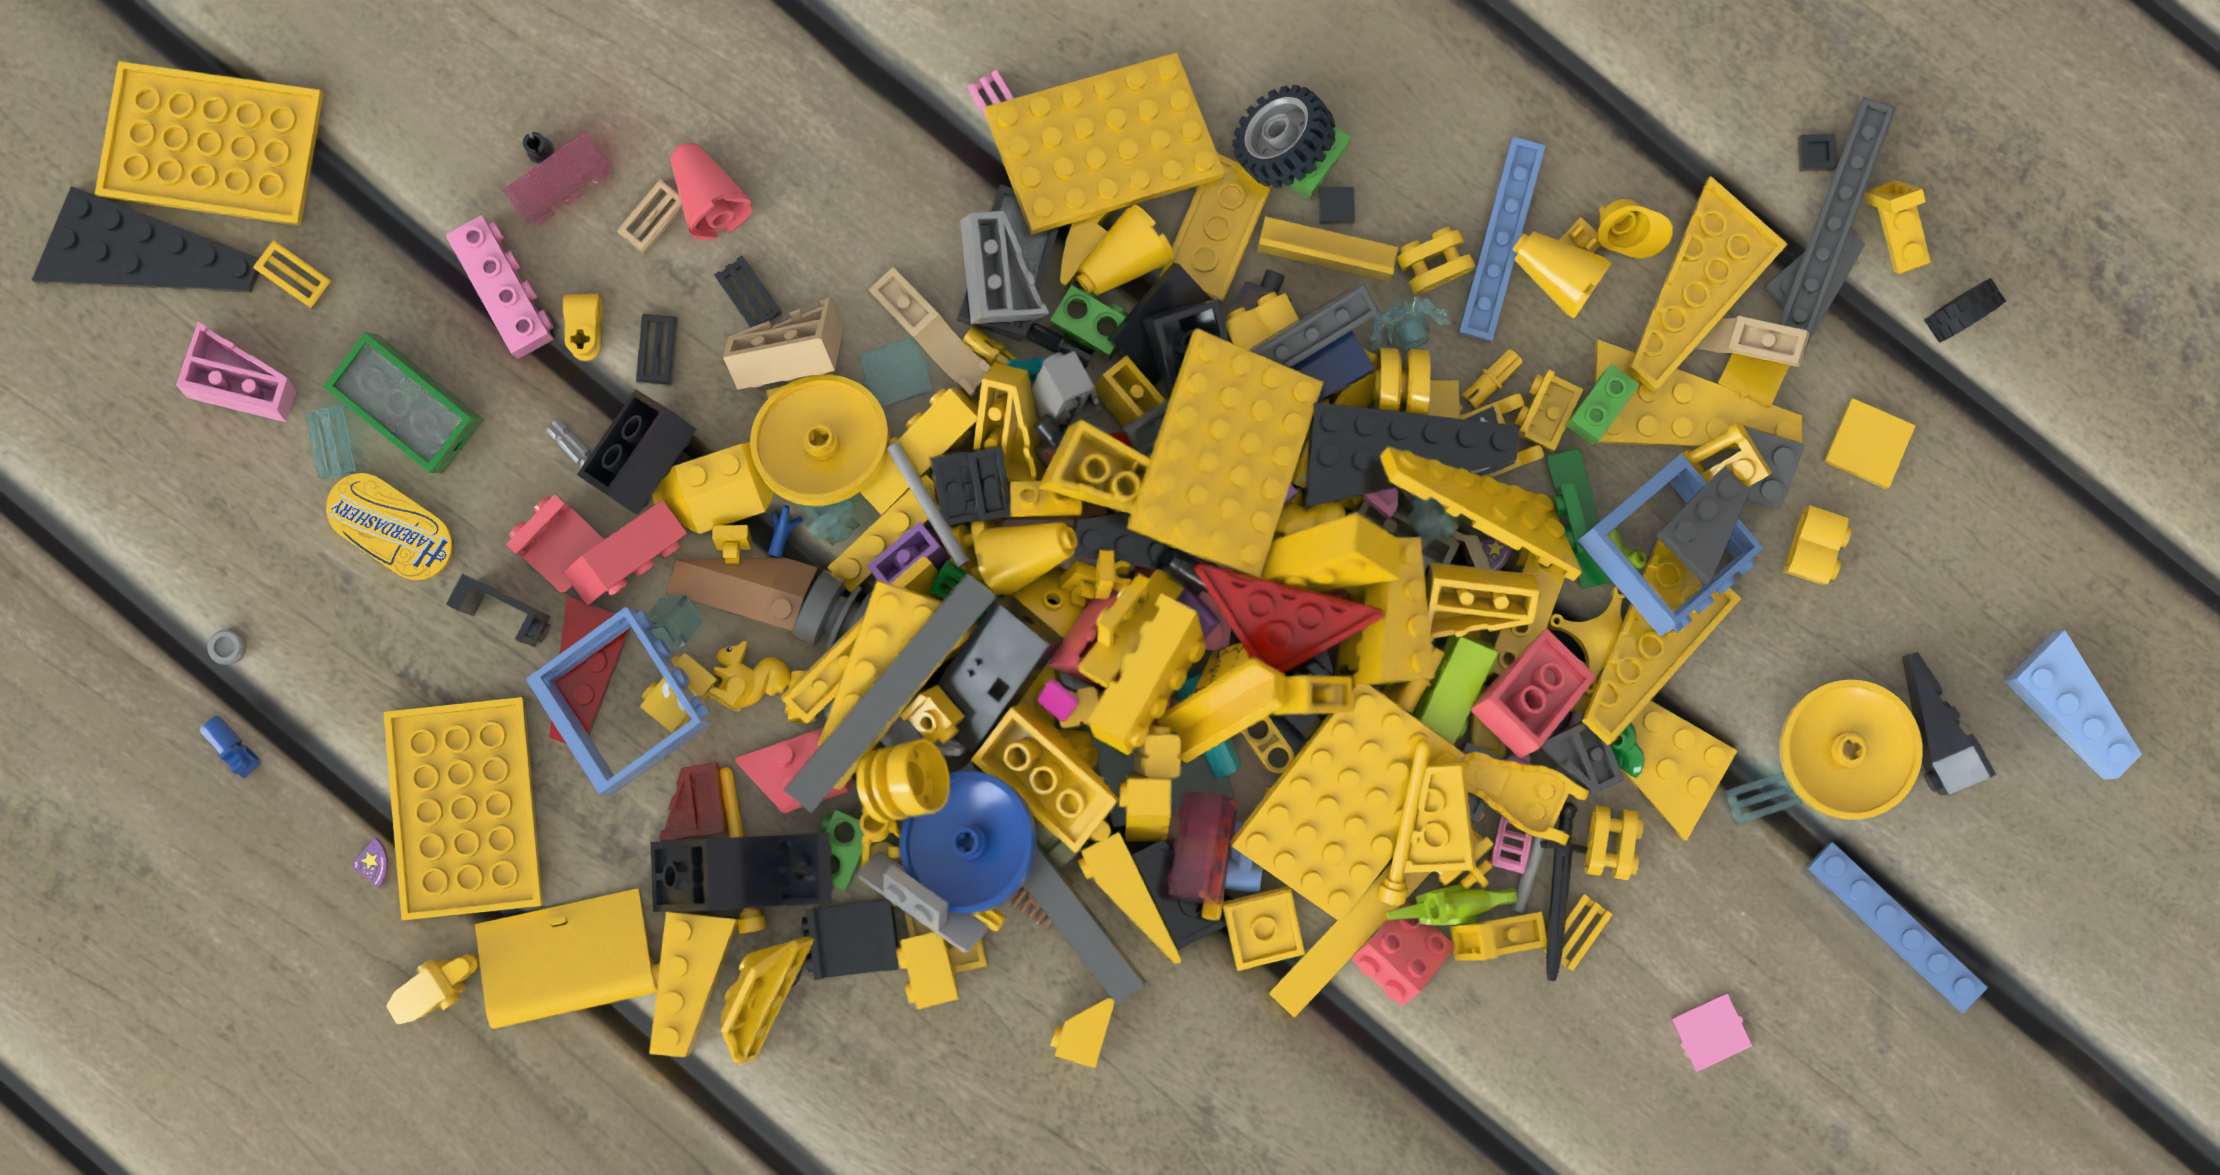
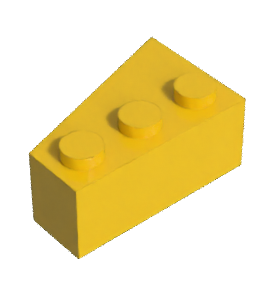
M1126 772V780H1119V804L1122 807H1126V842H1159L1161 840L1167 842L1170 822V778H1148L1137 772Z

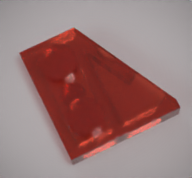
M719 762L682 767L676 783L677 791L672 796L668 808L670 813L667 823L659 836L660 841L727 832L728 827Z

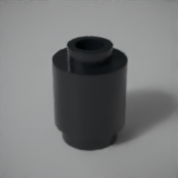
M1174 548L1166 559L1162 571L1168 574V579L1191 593L1199 595L1202 591L1207 593L1208 590L1194 570L1195 566L1199 563L1214 567L1215 565L1203 558Z

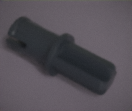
M1038 323L1031 325L1026 336L1028 340L1055 354L1062 353L1064 356L1075 351L1084 369H1086L1095 351L1067 337V333L1062 336Z

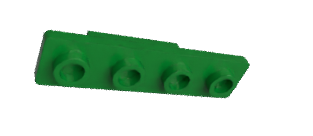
M1573 449L1548 456L1546 462L1555 492L1553 496L1554 509L1557 516L1561 515L1565 536L1582 571L1578 576L1580 588L1587 589L1613 582L1578 542L1581 537L1599 523L1580 450Z

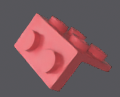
M554 494L551 498L548 496L543 498L535 506L533 511L536 514L527 523L524 521L519 523L510 532L509 537L511 540L506 545L515 554L523 557L557 591L566 593L573 586L563 572L581 555L605 539L570 505Z
M1406 901L1405 904L1400 905L1398 908H1402L1411 904ZM1419 918L1386 920L1375 935L1363 944L1350 959L1358 965L1362 973L1371 977L1383 988L1389 998L1403 1006L1421 992L1451 954L1454 946L1434 925L1420 924Z

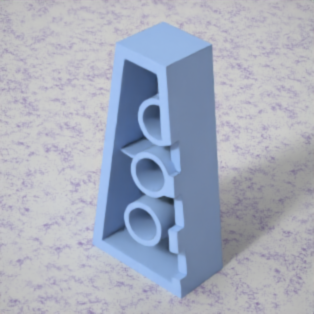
M2065 630L2052 632L2004 680L2103 780L2118 779L2142 755Z

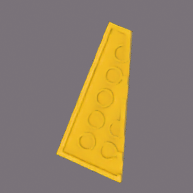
M1711 176L1705 182L1628 368V371L1653 393L1660 388L1787 245L1784 240Z
M1599 339L1596 341L1594 384L1603 371L1611 364L1640 384L1597 443L1700 447L1728 431V426L1736 421L1743 425L1802 443V415L1775 405L1767 408L1747 397L1742 399L1740 394L1722 385L1676 369L1660 388L1653 393L1628 371L1635 354L1634 352ZM1733 443L1724 449H1740L1737 443Z
M1387 447L1380 456L1390 482L1425 501L1433 497L1445 506V512L1455 517L1460 513L1474 520L1472 522L1473 527L1517 551L1522 547L1528 549L1536 556L1537 562L1546 567L1554 563L1563 568V576L1572 581L1582 573L1569 541L1565 536V528L1560 523L1554 510V504L1546 495L1532 493L1516 485L1510 486L1498 482L1491 477H1482L1470 473L1463 468L1457 469L1444 465L1434 459H1425L1409 451H1400Z
M1657 539L1642 577L1674 612L1704 584ZM1730 587L1721 595L1717 591L1710 595L1715 601L1698 614L1693 610L1689 614L1692 621L1678 633L1671 629L1661 637L1633 604H1630L1582 720L1607 745L1611 744L1742 599Z
M877 579L817 748L927 621L942 601ZM946 656L836 783L833 789L839 791L857 770L859 762L865 753L873 750Z
M1600 672L1596 680V684L1598 683L1602 672ZM1593 693L1588 696L1582 694L1569 712L1572 714L1573 710L1585 713ZM1650 700L1631 721L1636 730L1637 738L1635 743L1644 752L1643 770L1637 778L1630 776L1622 769L1620 770L1652 803L1656 811L1669 822L1682 840L1687 841L1737 750Z

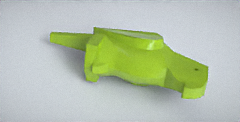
M1459 883L1417 896L1415 904L1386 912L1387 920L1419 918L1420 924L1425 925L1471 924L1477 922L1478 914L1486 913L1495 906L1518 902L1517 892L1514 888L1487 891L1474 888L1473 886L1466 890Z

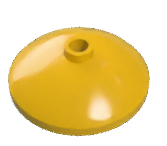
M1054 567L1012 594V596L1065 639L1091 601V598L1086 597L1084 607L1072 604L1070 601L1071 592L1059 588L1060 576L1066 570ZM1047 600H1055L1058 604L1052 605Z

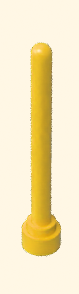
M1425 740L1418 742L1390 876L1386 877L1385 882L1380 884L1378 899L1392 905H1403L1406 903L1408 888L1405 886L1406 881L1403 879L1431 750L1430 743Z
M724 767L720 770L719 777L730 838L744 837L733 771L729 767ZM756 907L742 908V912L739 913L740 920H738L739 934L767 929L765 915L761 916L760 909L756 910Z

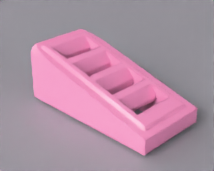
M1500 814L1493 840L1494 845L1492 846L1488 861L1493 867L1524 874L1532 835L1525 832L1521 834L1506 830L1507 823H1511ZM1504 836L1520 840V847L1504 844ZM1501 850L1518 854L1517 861L1500 857Z

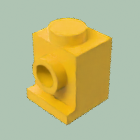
M938 685L921 693L900 715L904 721L908 719L924 739L931 741L933 744L938 741L945 744L952 739L959 731L956 725L965 717Z

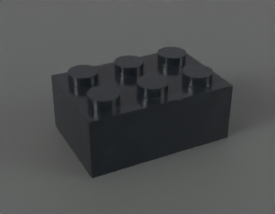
M635 389L577 475L638 515L642 508L650 502L653 492L662 479L669 474L672 464L681 451L689 445L696 428L665 406Z

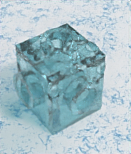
M1417 497L1412 502L1415 508L1407 519L1411 522L1417 534L1425 538L1430 545L1440 536L1446 540L1460 527L1457 521L1463 514L1460 513L1455 517L1445 512V506L1433 497L1426 501Z
M849 499L824 506L800 504L810 520L806 523L809 531L817 540L823 538L831 546L846 540L852 534V531L860 526L853 516L857 510Z

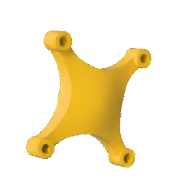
M1617 586L1612 589L1610 603L1600 616L1588 621L1571 622L1563 619L1559 614H1554L1548 622V627L1551 630H1560L1568 634L1582 649L1586 660V667L1596 676L1589 686L1590 690L1587 688L1583 693L1587 696L1595 691L1597 686L1596 680L1604 669L1623 623L1621 603L1625 595Z

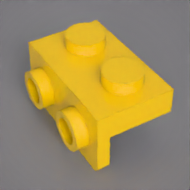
M1548 369L1543 376L1537 374L1529 390V393L1534 395L1529 407L1525 405L1521 407L1514 424L1519 426L1518 437L1535 445H1540L1542 448L1553 453L1583 389L1555 376V371Z
M1041 481L1011 482V515L1013 517L1080 515L1083 511V500L1040 489L1038 487Z

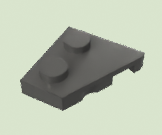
M1583 721L1550 735L1541 746L1580 786L1590 790L1589 794H1596L1623 781L1611 745H1607Z

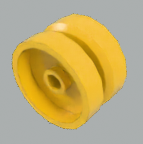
M1379 347L1373 386L1374 409L1399 412L1400 403H1402V412L1428 415L1431 371L1429 350L1410 349L1406 354L1404 369L1402 370L1401 354L1398 349Z

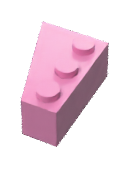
M197 322L176 384L182 393L190 399L287 423L297 393L289 379L254 356H250L232 342L212 332L202 323Z

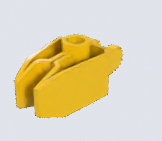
M468 953L452 961L445 959L437 962L435 958H432L416 969L419 974L397 989L386 1006L396 1023L401 1024L417 1020L439 1007L445 1010L461 1000L459 993L467 988L463 981L479 970V958L473 955V953Z

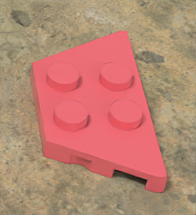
M823 728L735 758L739 767L783 814L803 807L784 792V787L816 751ZM853 775L840 791L832 788L823 800L849 792Z

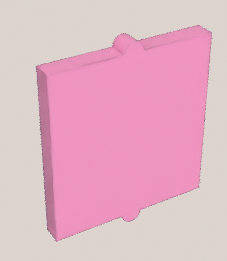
M1728 993L1671 1018L1682 1041L1680 1047L1686 1050L1696 1072L1752 1047L1742 1025L1743 1017L1737 1015Z

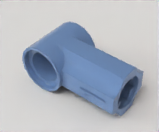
M1236 821L1233 837L1242 827L1244 822ZM1232 847L1231 858L1228 859L1225 889L1259 893L1263 868Z

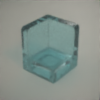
M686 595L662 597L647 614L654 625L651 628L657 639L661 638L670 649L683 648L702 622V619Z

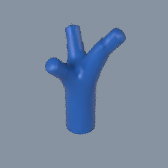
M788 505L783 506L780 519L776 512L771 514L774 523V534L768 554L780 558L782 557L786 539L790 532L803 522L801 516L788 522L790 508Z

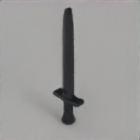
M1565 802L1559 814L1560 826L1558 829L1570 835L1566 845L1564 846L1554 841L1540 842V846L1543 849L1554 848L1546 950L1548 981H1556L1561 964L1573 852L1586 853L1588 850L1587 846L1571 844L1572 820L1578 811L1577 806L1571 802Z

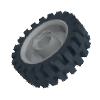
M1286 85L1280 87L1279 93L1275 89L1269 91L1268 99L1261 96L1256 100L1259 104L1256 108L1250 105L1246 110L1249 116H1242L1239 120V124L1242 127L1235 129L1234 135L1237 139H1234L1232 143L1235 149L1233 151L1234 156L1259 184L1262 183L1266 187L1272 185L1275 188H1279L1282 186V183L1289 186L1294 184V177L1299 181L1306 178L1305 171L1307 169L1311 173L1315 171L1317 167L1314 163L1316 161L1322 163L1326 158L1323 150L1330 151L1333 145L1330 139H1335L1336 133L1333 129L1336 127L1335 121L1332 118L1333 115L1318 96L1304 86L1301 88L1299 85H1292L1290 89Z

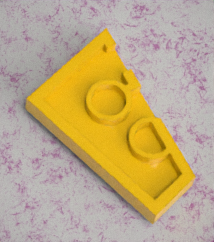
M1464 763L1430 764L1426 767L1418 804L1415 829L1412 832L1411 848L1404 873L1473 870L1476 867Z

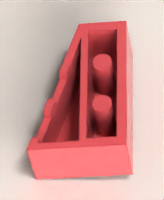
M661 500L581 555L563 574L588 606L606 592L612 596L628 585L625 579L631 574L635 573L639 577L655 566L652 559L659 554L665 559L681 547L678 541L687 532L665 502Z
M1112 588L1109 599H1096L1095 596L1091 599L1047 665L1099 690L1107 689V687L1079 671V664L1098 642L1097 619L1106 607L1111 608L1114 605L1119 591ZM1119 673L1114 678V680L1117 682H1119L1120 680Z

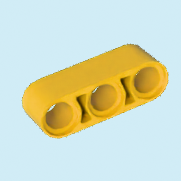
M1267 715L1260 719L1267 727V733L1264 738H1252L1249 735L1248 727L1239 733L1268 772L1281 774L1294 760V753ZM1274 748L1282 749L1287 755V762L1282 768H1275L1268 761L1269 752Z

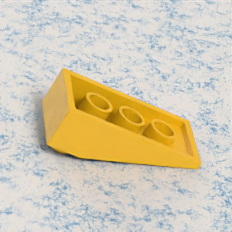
M1027 701L1012 707L971 759L986 774L1000 778L1011 785L1023 797L1032 815L1075 853L1081 849L1119 801L1116 795L1055 726Z
M1120 833L1082 850L1084 858L1078 860L1086 879L1094 877L1096 883L1175 964L1181 962L1180 956Z

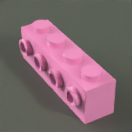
M481 215L446 234L449 243L513 356L520 359L554 340L549 331L554 328V325L545 310L538 311L533 300L538 297L529 281L522 282L517 270L521 269V266L511 250L507 253L505 252L500 243L505 237L495 221L489 223Z

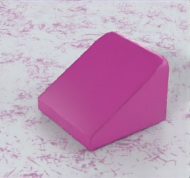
M1054 679L1047 683L1038 697V702L1062 722L1066 721L1080 704L1076 697Z

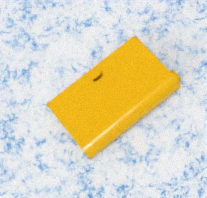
M639 888L475 924L485 1009L492 1029L657 993L660 964H654L653 959L650 957Z

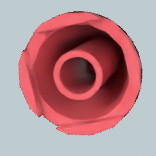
M684 143L679 145L674 150L670 162L687 227L693 238L701 241L719 238L716 232L727 228L729 233L736 230L752 213L749 196L699 144Z

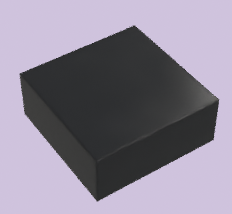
M1835 134L1801 135L1798 138L1800 172L1834 171L1837 168Z
M1354 187L1319 188L1320 224H1349L1355 222Z

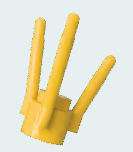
M865 808L862 809L863 815L860 819V827L864 835L861 840V868L869 861L870 845L872 842L884 840L889 833L895 834L900 839L901 829L897 827L895 821L889 823L878 822L867 813Z

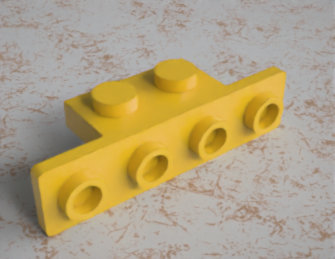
M1160 569L1155 570L1149 579L1138 574L1131 584L1125 583L1120 589L1114 605L1111 608L1106 607L1099 615L1096 622L1098 626V642L1079 664V671L1104 687L1109 686L1110 682L1120 672L1121 663L1127 652H1136L1142 637L1139 631L1144 622L1147 620L1152 623L1160 608L1155 603L1160 594L1162 593L1177 601L1185 591V588L1168 579V574Z

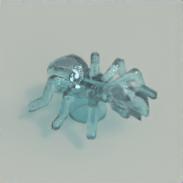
M1420 296L1414 298L1412 305L1409 300H1405L1404 304L1394 305L1387 313H1379L1374 317V333L1369 337V342L1373 343L1371 349L1375 351L1381 345L1383 328H1386L1388 339L1386 348L1394 347L1393 329H1396L1404 350L1418 348L1429 341L1430 327L1425 314H1429L1440 325L1452 326V320L1442 318V316H1448L1449 312L1447 310H1439L1430 299L1426 298L1423 300Z

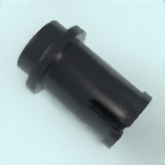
M532 132L533 137L527 134L523 138V147L527 151L529 159L537 164H544L550 161L554 154V147L550 140L538 132Z

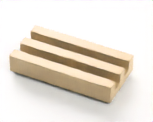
M659 179L616 230L617 233L645 254L683 209L679 194ZM662 191L666 192L667 194L638 229L633 234H630L629 230ZM674 199L676 202L665 213V215L649 232V234L644 238V240L640 242L639 239L644 235V233L649 229V227L655 222V220L660 216V214Z

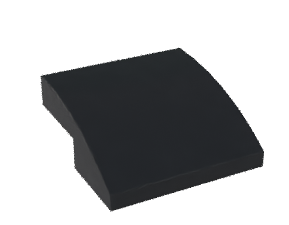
M1002 446L971 449L929 457L937 505L949 526L974 520L981 522L1011 515V496Z

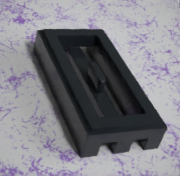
M742 255L733 264H728L725 267L726 269L714 274L750 327L771 321L782 313ZM743 268L772 311L767 314L737 273V270ZM730 275L761 317L756 322L725 280Z
M642 314L636 374L637 383L672 386L678 318L676 316ZM650 322H655L651 376L645 375ZM664 323H668L664 377L659 376L663 328Z

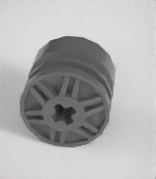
M823 571L813 585L801 609L793 635L814 646L821 640L824 634H827L829 638L826 651H828L864 616L872 592L868 593L862 604H859L863 594L862 587L857 586L848 598L844 597L846 580L829 571Z

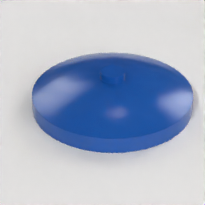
M954 772L949 774L950 792L942 810L917 817L911 816L903 820L900 833V856L905 873L948 903V911L976 914L1002 905L1022 887L1031 871L1036 855V827L1027 803L1007 782L981 772Z

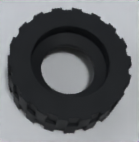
M1989 278L1953 299L1925 318L1924 321L1937 341L1941 343L1984 318L2003 305L2006 300L1993 280Z

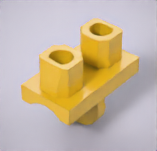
M1472 829L1476 863L1493 848L1494 844L1488 837L1483 839ZM1485 860L1473 870H1467L1469 874L1460 881L1461 885L1467 890L1477 882L1484 889L1489 885L1484 875L1493 866L1488 860ZM1466 870L1436 871L1440 875L1438 881L1443 887H1447Z

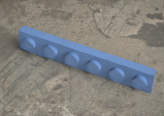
M1514 136L1511 138L1459 327V335L1488 343L1493 341L1516 257V252L1513 251V248L1522 235L1546 145Z
M1829 842L1808 864L1806 868L1957 1010L1965 1013L1988 988L1833 842Z

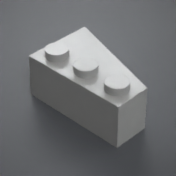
M1005 211L973 212L961 219L971 324L1038 320L1049 314L1045 303L1042 304L1036 290L1032 273H1029L1022 258L1021 247Z
M1075 351L1064 356L1062 353H1056L1043 362L1044 365L1037 374L1034 385L1031 387L1037 419L1045 414H1049L1058 425H1063L1080 420L1084 421L1103 412L1097 399L1095 387Z

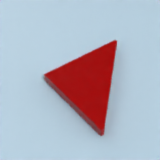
M1202 563L1196 565L1194 569L1250 657L1256 658L1281 674L1385 617V612L1382 608Z

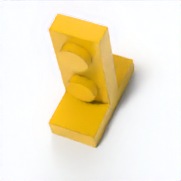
M1893 180L1866 190L1865 198L1867 204L1878 208L1894 272L1901 274L1931 263L1917 205L1926 202L1923 189Z
M1542 912L1449 926L1451 941L1454 946L1455 961L1489 960L1498 958L1499 955L1547 947Z

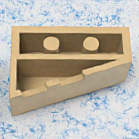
M831 298L821 300L822 307L801 314L800 309L790 312L791 319L771 326L770 322L767 321L728 336L723 359L737 390L748 387L758 388L764 384L779 381L789 382L800 377L824 375L835 371L843 327Z

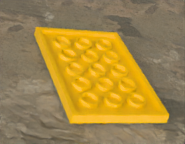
M1177 52L985 107L986 119L1030 235L1223 179L1225 174Z
M118 61L95 195L101 198L301 226L324 93L317 89Z
M1199 329L1193 331L1127 528L1232 571L1260 578L1313 416L1314 403L1318 400L1323 382Z
M1352 684L1353 713L1328 714L1230 841L1232 847L1338 921L1343 920L1394 856L1418 742L1425 740L1430 743L1431 750L1427 766L1430 764L1461 763L1466 756L1463 751L1369 684L1356 686Z
M518 697L384 712L401 921L543 906L525 698Z

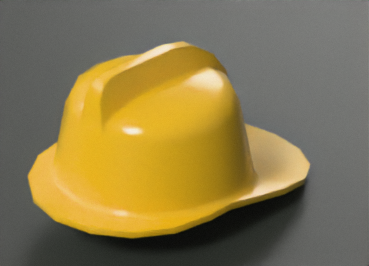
M1624 198L1615 200L1607 206L1601 205L1599 207L1601 216L1599 218L1598 241L1602 247L1629 257L1643 259L1662 252L1670 243L1673 236V227L1668 217L1643 207L1631 199Z

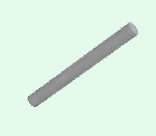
M896 442L887 448L889 454L956 566L959 568L970 561L900 443Z

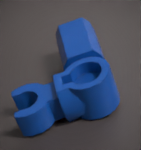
M214 716L199 730L220 753L218 757L226 761V764L234 774L246 778L262 763L246 745L241 746L243 741L220 716Z

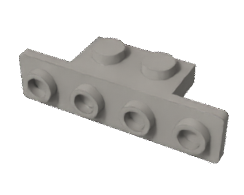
M881 851L877 852L858 872L860 880L963 953H968L987 932V926L971 914L948 911V903L907 875L903 866Z

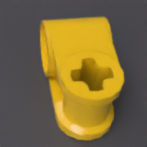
M600 293L565 294L563 298L565 344L578 360L591 361L601 351V323L603 318ZM583 337H587L590 342L584 343V348L580 349L576 343H582Z

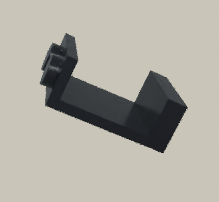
M465 574L460 576L446 603L447 606L474 616L485 594H488L527 614L515 640L533 647L536 646L537 642L542 643L545 640L551 624L548 623L551 616L478 579Z
M889 899L806 910L807 917H802V931L804 937L810 936L815 939L811 946V952H808L806 956L808 973H814V980L900 969L896 952L899 946L895 912Z

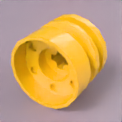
M919 739L865 753L859 762L857 770V788L867 813L878 822L889 823L911 816L917 817L942 810L950 792V775L940 750L931 741Z

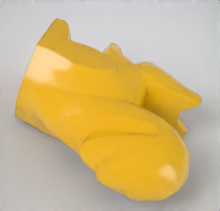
M1297 488L1298 493L1296 497L1283 505L1272 541L1343 518L1346 514L1345 508L1338 501L1304 508L1302 490Z
M742 641L737 646L726 647L718 651L717 661L725 668L714 667L713 674L722 679L719 687H711L708 691L709 698L738 712L742 708L757 703L765 693L769 696L782 693L789 686L791 679L790 668L783 660L777 657H766L760 660L754 669L742 664L748 649L746 641Z

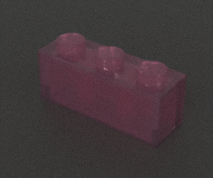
M586 130L502 191L528 225L535 221L540 226L555 215L552 208L563 201L567 206L582 195L579 189L586 183L591 181L595 186L608 177L610 173L607 168L612 164Z
M1185 792L1184 802L1180 807L1181 822L1179 834L1174 842L1175 858L1173 870L1168 877L1169 895L1186 902L1222 905L1231 850L1230 841L1233 838L1238 801L1223 793Z

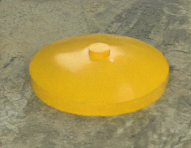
M828 374L803 377L777 390L759 410L750 435L752 459L765 484L780 497L807 506L835 504L849 499L865 489L882 469L888 454L887 448L890 445L888 422L875 396L856 381Z
M1848 679L1821 685L1808 692L1795 704L1782 728L1779 753L1785 777L1793 791L1803 802L1814 810L1830 817L1858 820L1883 814L1906 797L1919 775L1923 746L1915 718L1908 707L1895 694L1875 683Z

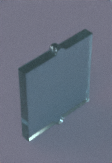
M913 337L859 355L866 376L864 383L866 386H869L871 393L878 400L881 407L934 390L926 369L928 361L923 359L919 345Z

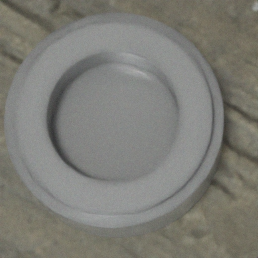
M220 630L211 636L207 649L209 656L215 662L232 665L242 659L245 654L246 645L243 637L237 632Z

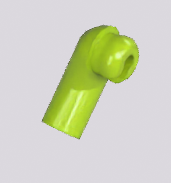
M1614 529L1607 534L1637 571L1646 565L1647 558L1645 553L1641 550L1634 551L1623 546L1618 529Z

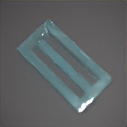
M335 405L332 408L307 411L306 416L319 479L324 480L356 473L343 406ZM335 415L344 468H339L329 416ZM320 418L328 451L330 471L327 470L318 419Z
M1784 772L1724 791L1725 797L1728 798V805L1733 813L1735 824L1801 804L1803 801L1796 795L1790 785L1737 801L1736 795L1785 780ZM1789 792L1792 793V799L1743 815L1740 808Z

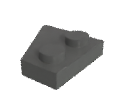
M1743 425L1772 472L1769 476L1747 487L1750 490L1747 500L1781 510L1805 445Z

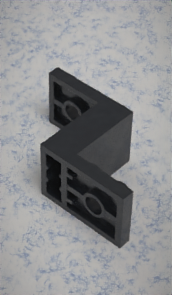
M829 832L650 842L653 912L711 911L770 906L832 904L834 885L831 878L830 858L832 847Z

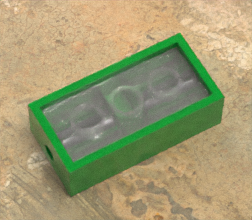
M364 332L323 386L429 473L443 474L484 421L482 417L378 334Z

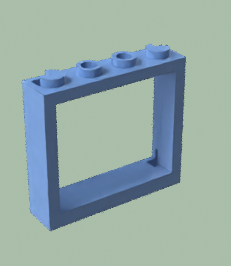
M1682 453L1578 540L1660 637L1671 629L1678 633L1692 621L1689 614L1693 610L1699 614L1715 600L1710 595L1715 591L1721 595L1736 582L1732 576L1736 572L1743 575L1756 564L1752 558L1764 549L1738 519L1726 545V549L1734 559L1714 575L1710 583L1703 585L1673 612L1610 540L1607 534L1667 483L1674 488L1686 503L1703 488L1707 482Z
M627 606L526 678L529 686L599 795L612 796L712 724L706 715L710 712L709 708L698 695L695 697L689 689L688 685L691 684L689 677L682 668L674 666L669 658L672 652L668 645L661 638L657 639L651 628L654 625L649 616L643 610L639 611ZM632 627L692 720L614 775L555 682Z

